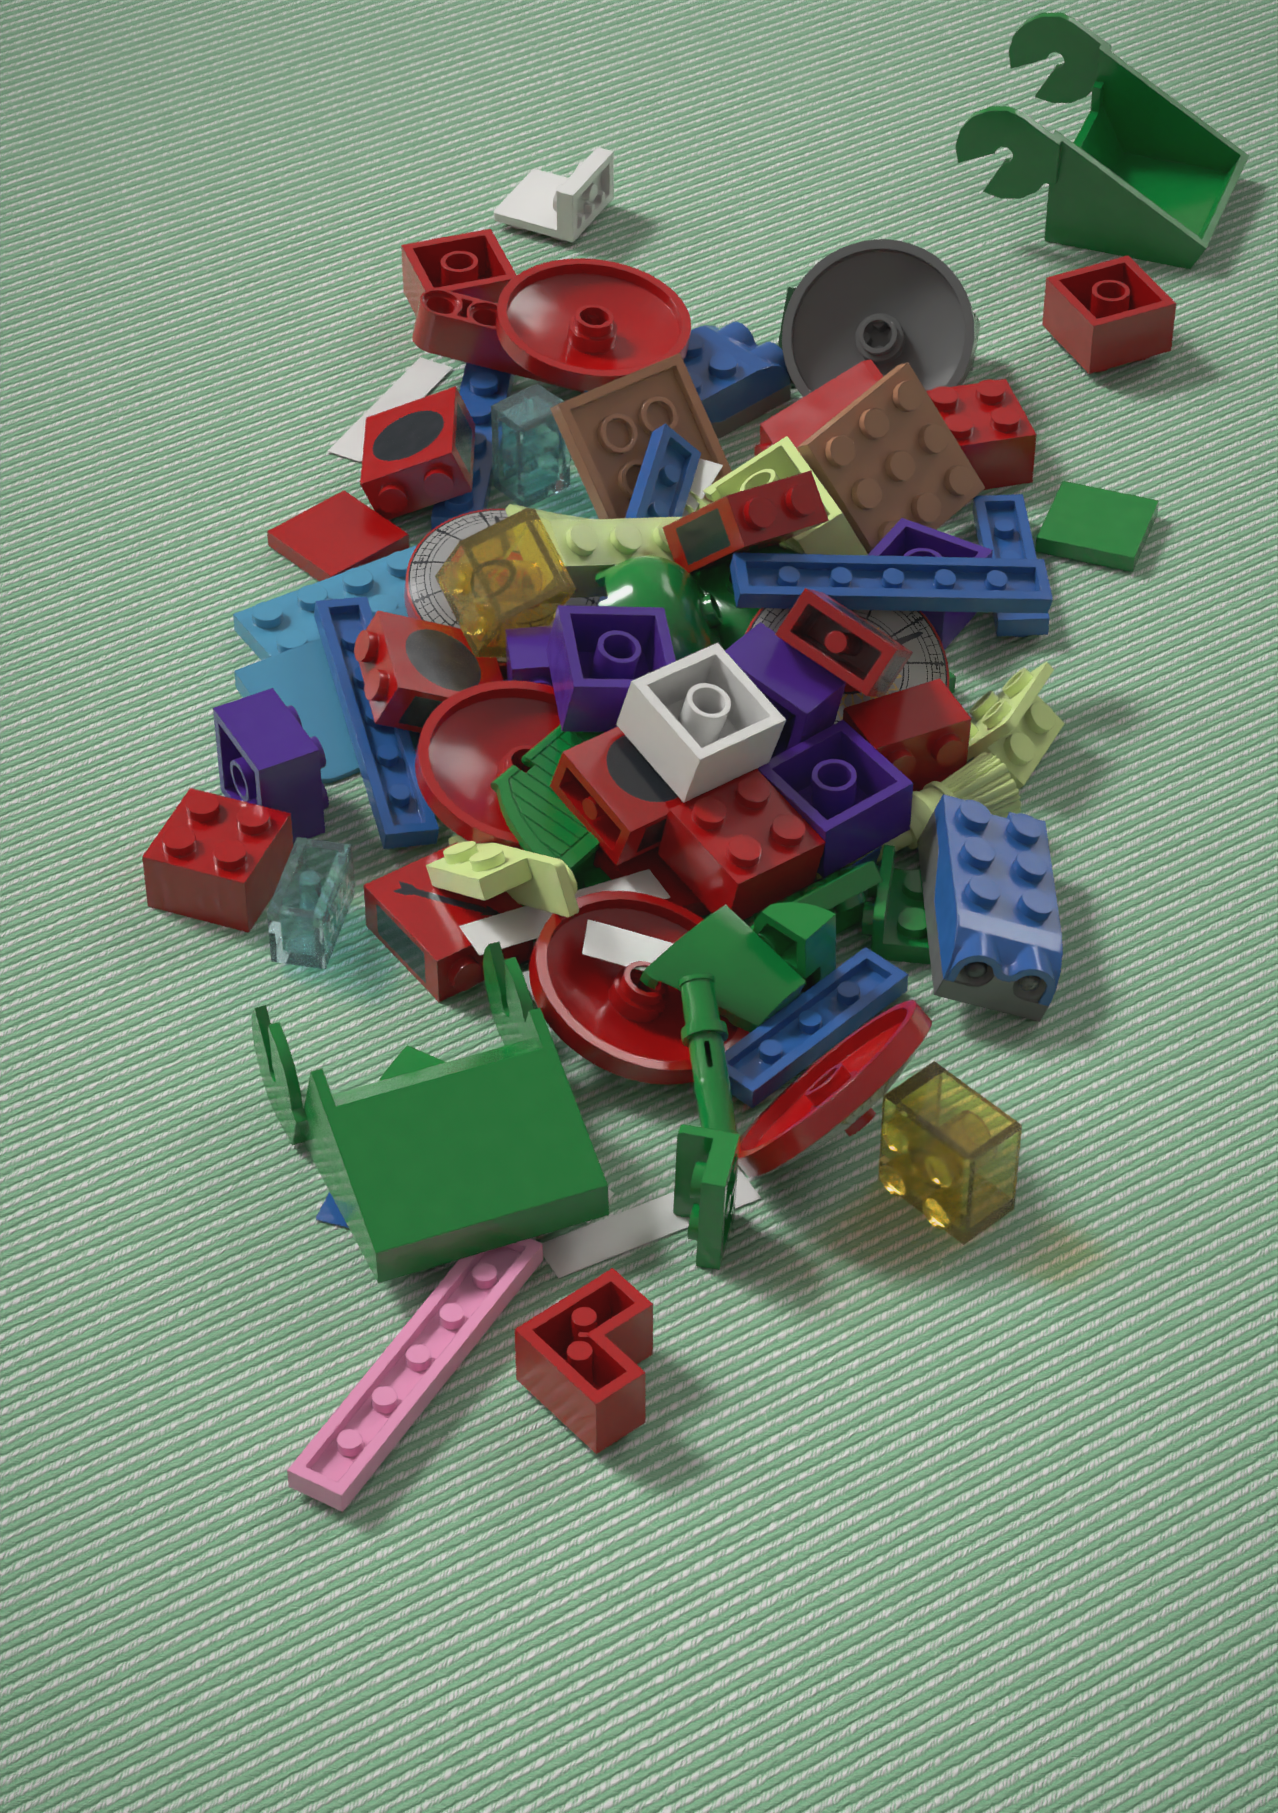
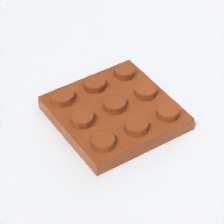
M680 353L550 408L599 519L625 518L651 434L665 423L701 452L700 459L723 465L713 483L732 472ZM704 496V498H705L707 501H709L710 503L713 502V501H711L710 499H708L706 496Z
M909 362L896 366L797 447L806 463L842 511L867 554L874 549L901 518L937 530L985 489Z

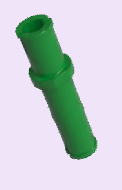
M710 973L689 974L678 981L685 1019V1026L681 1029V1039L683 1045L688 1047L690 1052L694 1091L701 1127L739 1134L736 1129L731 1083L724 1042L728 1039L729 1035L726 1023L720 1020L715 992V977Z

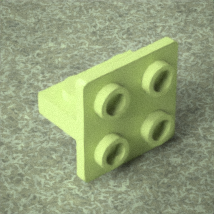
M1048 662L1043 663L1032 672H1029L1026 668L1019 670L1007 681L1001 693L996 695L993 691L987 692L969 710V714L973 719L971 720L967 761L972 757L976 758L983 752L991 753L997 759L999 758L1001 763L1006 764L1008 773L1011 774L1012 779L1015 781L1017 789L1026 784L1065 724L1053 712L1051 707L1038 696V693L1054 671Z

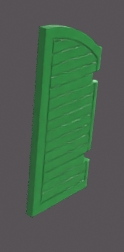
M559 725L521 758L522 763L528 768L530 767L527 773L522 770L520 771L518 767L512 765L491 783V788L497 793L500 809L507 826L516 837L520 846L525 851L561 859L573 872L600 848V842L567 808L551 789L550 784L563 751L605 732L562 731L561 725Z

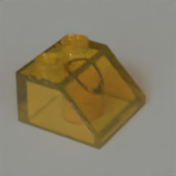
M525 508L459 541L435 575L475 657L506 658L505 629L549 626L555 618L557 606L565 605L577 589L535 508Z

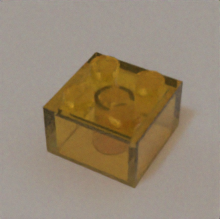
M934 1061L883 1095L878 1180L883 1183L891 1194L903 1198L924 1214L934 1227L945 1230L965 1245L1014 1210L1022 1125Z

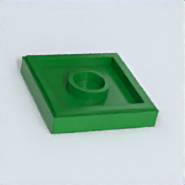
M1062 481L1036 537L1035 551L1133 572L1158 515L1159 500Z

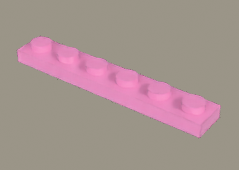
M530 1238L459 1259L288 1468L289 1487L344 1512L543 1261V1243Z

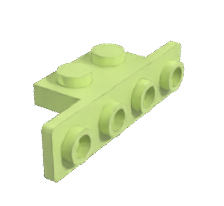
M457 834L449 838V844L452 846L443 851L444 857L426 865L431 884L437 888L484 901L506 891L518 904L566 917L579 913L575 898L577 882L571 869L561 859L493 842L476 844V842L467 841Z

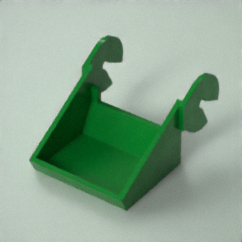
M1062 12L1041 13L1027 19L1014 33L1008 51L1011 69L1047 59L1049 54L1053 52L1061 54L1064 58V63L1055 66L1037 91L1035 97L1050 103H1072L1087 97L1092 92L1090 112L1073 143L1056 129L1052 134L1026 113L1013 107H987L973 113L962 125L955 145L958 163L995 154L998 148L1006 147L1011 150L1013 157L1004 160L985 186L983 192L1003 199H1020L1036 193L1045 183H1048L1044 238L1046 242L1123 257L1128 255L1134 259L1191 269L1207 249L1249 155L1111 52L1112 46L1077 19Z
M500 941L488 944L485 948L483 969L491 1012L498 1033L505 1046L336 1094H331L323 1068L314 1070L310 1073L304 1108L295 1064L280 1022L270 1023L266 1005L256 1007L252 1012V1034L255 1052L272 1108L291 1145L303 1142L378 1283L609 1215L608 1184L541 1008H533L531 996L520 966L515 957L504 960Z

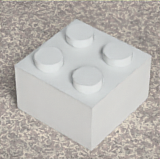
M716 643L631 681L616 725L684 803L769 763L786 719L725 650Z

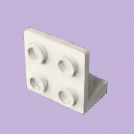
M597 147L584 162L578 164L575 172L569 178L538 169L531 170L494 210V220L511 225L516 229H526L551 236L556 240L574 242L614 198V151Z

